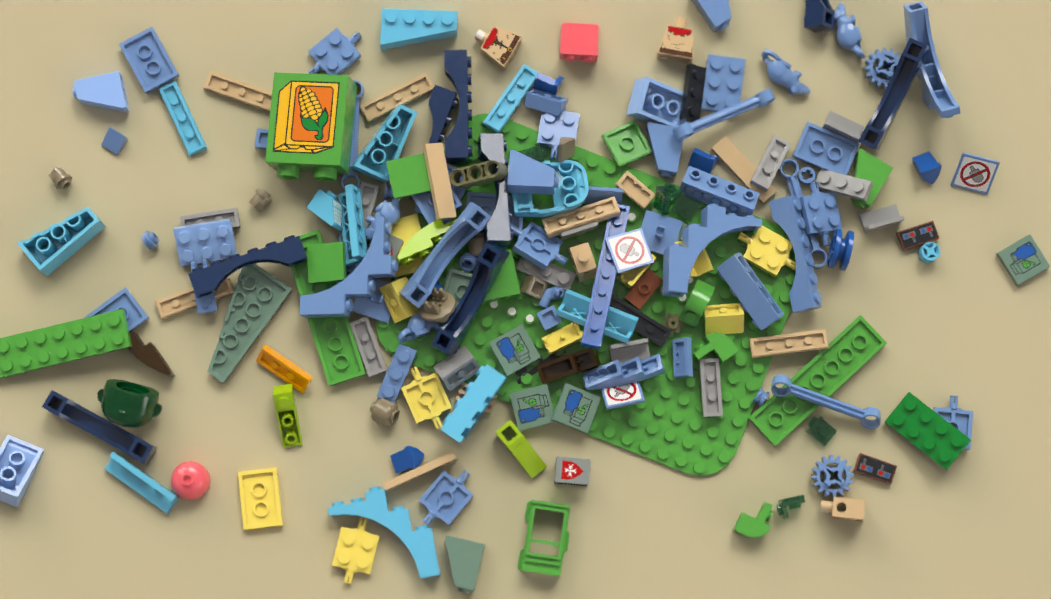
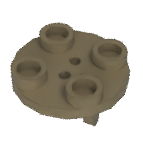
M434 287L432 293L418 308L422 320L429 322H446L455 310L456 301L451 293L444 291L443 288H440L438 291Z

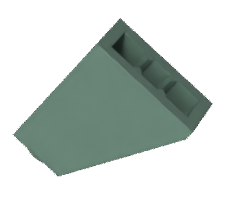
M446 535L454 585L459 587L458 591L470 593V590L475 589L485 544Z

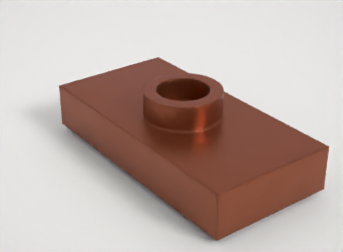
M648 269L624 299L640 310L663 283V280L652 270Z

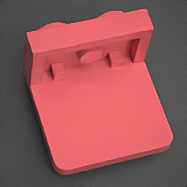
M563 23L561 25L560 60L567 62L583 61L585 63L597 62L599 26L596 24Z

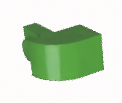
M698 279L678 320L696 328L715 287Z
M711 333L704 337L707 345L702 343L694 349L696 352L692 356L697 362L710 352H713L722 364L737 354L739 350L728 336L721 333Z
M764 502L756 518L742 512L733 531L748 538L764 535L771 528V526L764 522L765 520H770L773 514L771 510L773 505Z

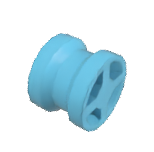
M934 242L925 243L918 251L919 258L925 263L933 262L940 255V248Z

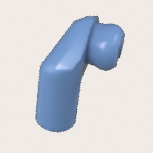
M558 286L546 289L538 305L544 309L548 308L551 300L564 296V289Z

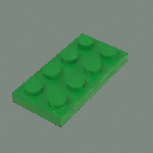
M910 392L906 394L884 421L946 471L971 442V439Z

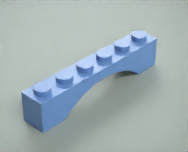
M790 195L769 201L773 220L786 232L795 253L796 272L793 286L789 293L793 313H803L822 308V297L817 288L818 278L813 269L814 260L809 251L810 242L805 233L806 224L801 215V202L797 196Z
M470 202L399 293L416 307L420 308L431 294L438 278L448 263L472 237L481 231L491 216L478 205Z

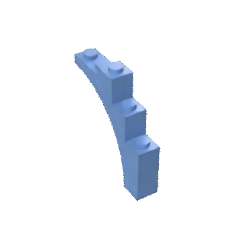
M922 1L903 5L907 43L910 38H913L929 46V50L916 74L922 83L923 102L929 109H935L942 118H951L954 115L961 114L960 106L952 96L938 62L927 6Z
M708 204L701 210V225L690 224L683 230L682 245L671 244L664 250L663 295L673 297L684 296L688 290V282L693 264L700 252L710 242L730 233L740 231L755 232L762 227V219L755 218L753 215L741 217L735 213L726 214V207H719L718 204Z
M376 217L375 232L371 245L364 259L348 277L330 289L316 294L300 296L301 316L305 318L350 317V311L353 310L351 298L373 297V292L376 289L373 278L396 277L398 261L391 254L389 255L391 252L389 234L392 232V225L388 219Z

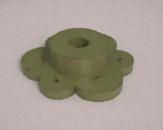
M668 313L665 315V321L662 322V325L671 330V334H673L674 332L679 333L681 331L680 328L684 326V322L678 320L679 314L672 315Z

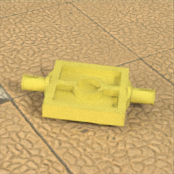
M764 226L759 228L752 237L742 232L740 233L738 239L747 244L746 252L743 255L747 262L774 277L777 276L779 270L784 265L795 271L796 262L789 259V253L793 247L791 241Z
M414 367L417 375H415L413 368L410 369L414 380L409 385L401 388L417 424L432 419L436 430L439 429L438 424L442 428L443 425L439 416L443 412L452 409L440 379L437 373L421 377L418 367Z
M360 517L358 527L355 529L341 527L332 565L346 570L343 581L347 583L349 577L348 583L352 584L354 573L370 574L379 536L365 531L368 520L364 518L362 525L363 518Z

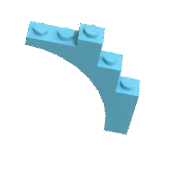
M380 486L369 488V492H365V501H363V498L352 499L350 504H344L343 501L332 503V507L328 508L329 516H361L386 526L400 537L410 550L417 564L420 578L440 575L432 528H427V525L416 527V531H412L409 509H404V506L393 507V511L389 512L386 491L381 489Z

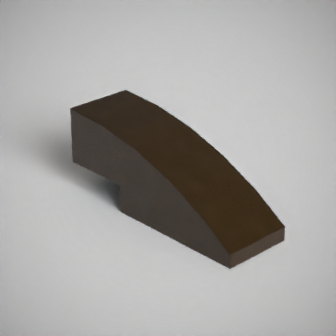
M135 331L129 333L132 347L127 349L136 358L164 375L175 376L153 343L149 342L145 345Z
M589 347L536 367L542 384H546L601 366L596 349Z

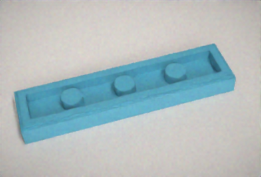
M523 64L484 120L483 125L499 134L535 83L538 72Z
M174 81L158 88L189 156L191 157L206 150V144L177 82Z

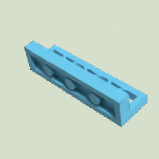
M353 184L346 185L345 192L338 194L339 202L342 203L344 227L342 237L343 242H345L347 266L361 263L367 253L361 189Z
M567 289L556 315L585 326L591 298ZM609 306L604 334L628 343L639 318Z
M111 453L109 457L112 459L104 469L168 514L179 497L118 453Z

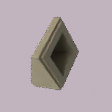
M560 138L558 161L563 162L574 156L575 138Z
M526 275L520 292L540 301L548 283L534 275Z

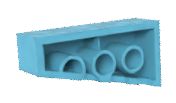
M382 8L381 51L395 47H405V45L415 43L421 44L430 40L435 41L456 37L458 11Z
M401 104L396 106L349 168L383 184L388 182L390 178L386 161L399 158L417 112Z
M89 207L65 218L66 220L58 224L55 223L49 226V229L41 233L37 232L31 238L17 243L35 266L46 276L50 275L106 227Z
M489 364L485 367H480L476 373L478 377L475 382L471 381L465 389L467 392L465 396L458 399L454 405L455 410L453 413H449L443 421L444 425L441 430L459 443L466 439L508 378Z

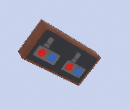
M934 221L896 233L902 251L939 239Z
M859 453L853 472L891 484L897 466Z

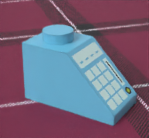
M319 189L307 208L329 225L342 232L344 229L342 203L336 200L337 195L330 190L325 192Z

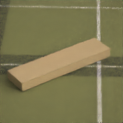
M212 71L209 72L203 87L204 90L270 113L272 92Z
M426 72L360 105V109L369 124L391 113L396 106L400 104L405 106L433 92L434 85Z
M726 136L711 148L748 189L760 193L758 200L762 204L777 192L772 184L765 192L749 183L756 171V167Z
M443 143L424 144L423 151L436 219H454L457 216Z
M614 196L542 219L547 237L551 238L565 231L620 216L621 212Z
M229 276L215 292L216 300L233 294L234 290ZM193 287L155 301L162 320L197 307Z
M826 329L749 339L752 358L829 348Z
M455 453L446 454L384 482L383 487L387 492L457 460Z

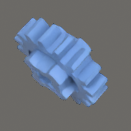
M883 48L881 52L876 49L875 55L871 53L868 56L869 59L865 61V64L868 65L864 68V71L868 72L865 78L872 79L870 84L877 83L876 88L883 85V89H886L894 75L893 70L897 68L900 59H898L900 53L898 52L894 55L893 49L887 52L886 48ZM876 60L877 67L873 69V63Z
M829 455L828 460L824 456L821 458L822 463L819 461L815 463L818 468H812L815 475L811 476V479H816L813 486H819L817 492L825 491L824 496H828L831 493L832 497H836V492L841 496L843 495V489L845 491L850 490L847 484H853V481L849 479L854 474L849 473L852 466H846L847 460L841 462V456H837L834 459L833 455ZM834 463L837 464V466H835L834 468H830L826 464ZM842 471H844L845 479L842 478ZM820 472L823 474V481H822V482H821V479H820ZM835 472V476H834V477H835L836 479L830 480V479H829V478H830V474H829V473ZM835 484L839 488L829 489L828 486Z

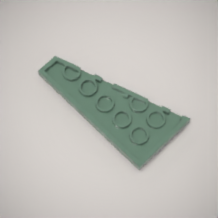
M257 264L243 267L239 274L238 282L224 320L225 322L207 371L222 383L226 382L292 292L291 288Z

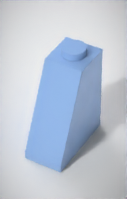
M119 71L74 81L75 87H72L73 95L81 104L125 113L129 112L123 77Z

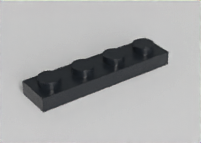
M612 294L611 307L639 318L634 332L644 338H648L650 342L662 348L672 331Z

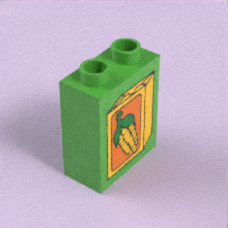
M274 72L265 162L277 171L276 177L286 180H298L300 172H314L313 178L315 180L334 182L337 180V174H349L357 85L349 75Z

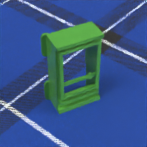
M531 500L527 503L525 520L528 522L525 547L520 551L519 570L560 576L563 553L568 549L570 535L567 531L569 505ZM535 509L564 513L560 543L557 541L550 542L531 539ZM530 542L549 544L554 547L559 546L558 557L530 553Z

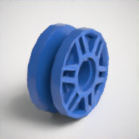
M840 228L835 229L828 253L827 266L829 268H833L838 260L840 270L845 271L847 269L854 243L853 231H848L845 238H842V230Z

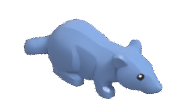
M839 3L834 17V23L837 26V41L841 47L853 51L859 58H865L860 45L862 39L859 27H854L856 23L855 15L853 14L849 18L846 15L845 6Z
M765 49L762 52V59L767 65V75L772 82L785 86L789 89L790 95L810 94V89L798 80L802 73L799 71L792 72L790 70L792 66L771 50ZM768 56H771L776 60H771Z
M393 199L391 202L383 201L376 207L375 211L377 214L375 217L370 215L366 218V222L370 225L365 230L366 241H372L376 217H385L392 226L399 221L401 215L400 199Z
M419 313L415 314L410 318L407 328L398 335V341L404 343L427 336L432 329L438 332L442 323L422 320Z

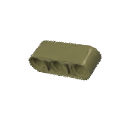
M490 160L453 170L450 174V182L463 189L504 179L507 176L508 169L505 164ZM498 166V171L494 174V169ZM478 171H481L480 177L477 178ZM463 175V180L460 183L459 179Z

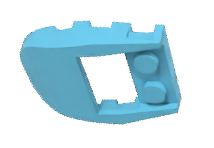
M565 160L563 162L542 161L543 164L555 169L556 176H559V188H555V195H553L554 208L534 209L532 194L512 193L515 216L549 217L574 210L581 206L586 200L589 191L587 174L584 167L572 160Z

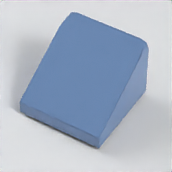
M109 127L101 145L118 155L128 139L123 134Z

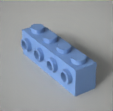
M688 166L678 194L704 204H718L719 207H726L727 213H735L741 217L752 215L760 194L752 189L745 188L691 166Z
M740 252L734 254L717 267L720 278L728 283L731 293L738 297L743 310L750 314L753 324L760 328L761 331L785 315Z

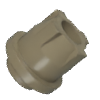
M62 167L54 168L51 174H49L55 183L56 189H66L71 185L72 177Z
M256 189V194L249 203L259 211H262L268 202L271 203L269 199L271 195L264 189H261V191Z

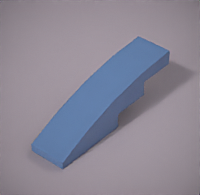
M656 354L644 360H640L638 356L623 363H620L617 359L584 372L583 377L586 389L594 390L645 380L665 373L660 354Z

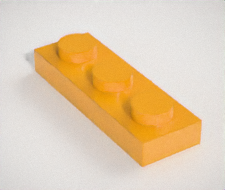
M267 345L261 349L256 359V362L288 384L292 383L293 387L302 394L307 390L313 378Z

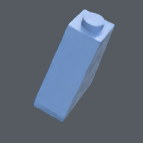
M692 0L713 32L717 30L723 31L729 26L728 23L731 20L729 0Z
M648 122L646 132L650 148L653 151L652 156L656 172L664 178L676 177L683 140H676L672 132L676 127Z
M510 150L507 181L509 193L555 195V188H559V176H556L555 169L515 150Z

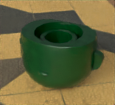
M109 379L106 381L104 388H101L97 393L104 416L109 421L123 427H142L149 423L153 417H157L163 408L158 403L159 392L157 390L125 380Z

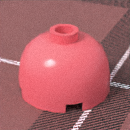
M194 461L183 462L178 465L171 476V486L175 494L187 500L199 499L208 491L211 482L208 470L202 464Z

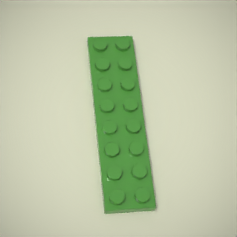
M320 230L299 236L306 256L307 245L324 244ZM307 261L291 266L300 296L316 294L337 285L336 282L308 284ZM348 317L307 318L329 387L366 375Z
M115 310L0 338V379L131 348L132 344L125 310Z
M860 315L828 344V349H823L794 375L791 378V384L829 397L887 342ZM790 394L785 397L773 395L748 419L775 447L820 405Z

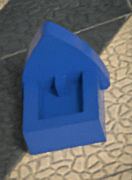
M539 72L533 88L556 95L564 77L559 76L554 80Z
M695 148L687 166L698 168L710 174L717 164L719 157Z
M930 151L912 157V163L922 179L929 184H933L940 174L941 164L935 160Z
M406 446L404 450L390 455L396 474L408 469L413 470L417 468L423 461L424 453L413 446Z

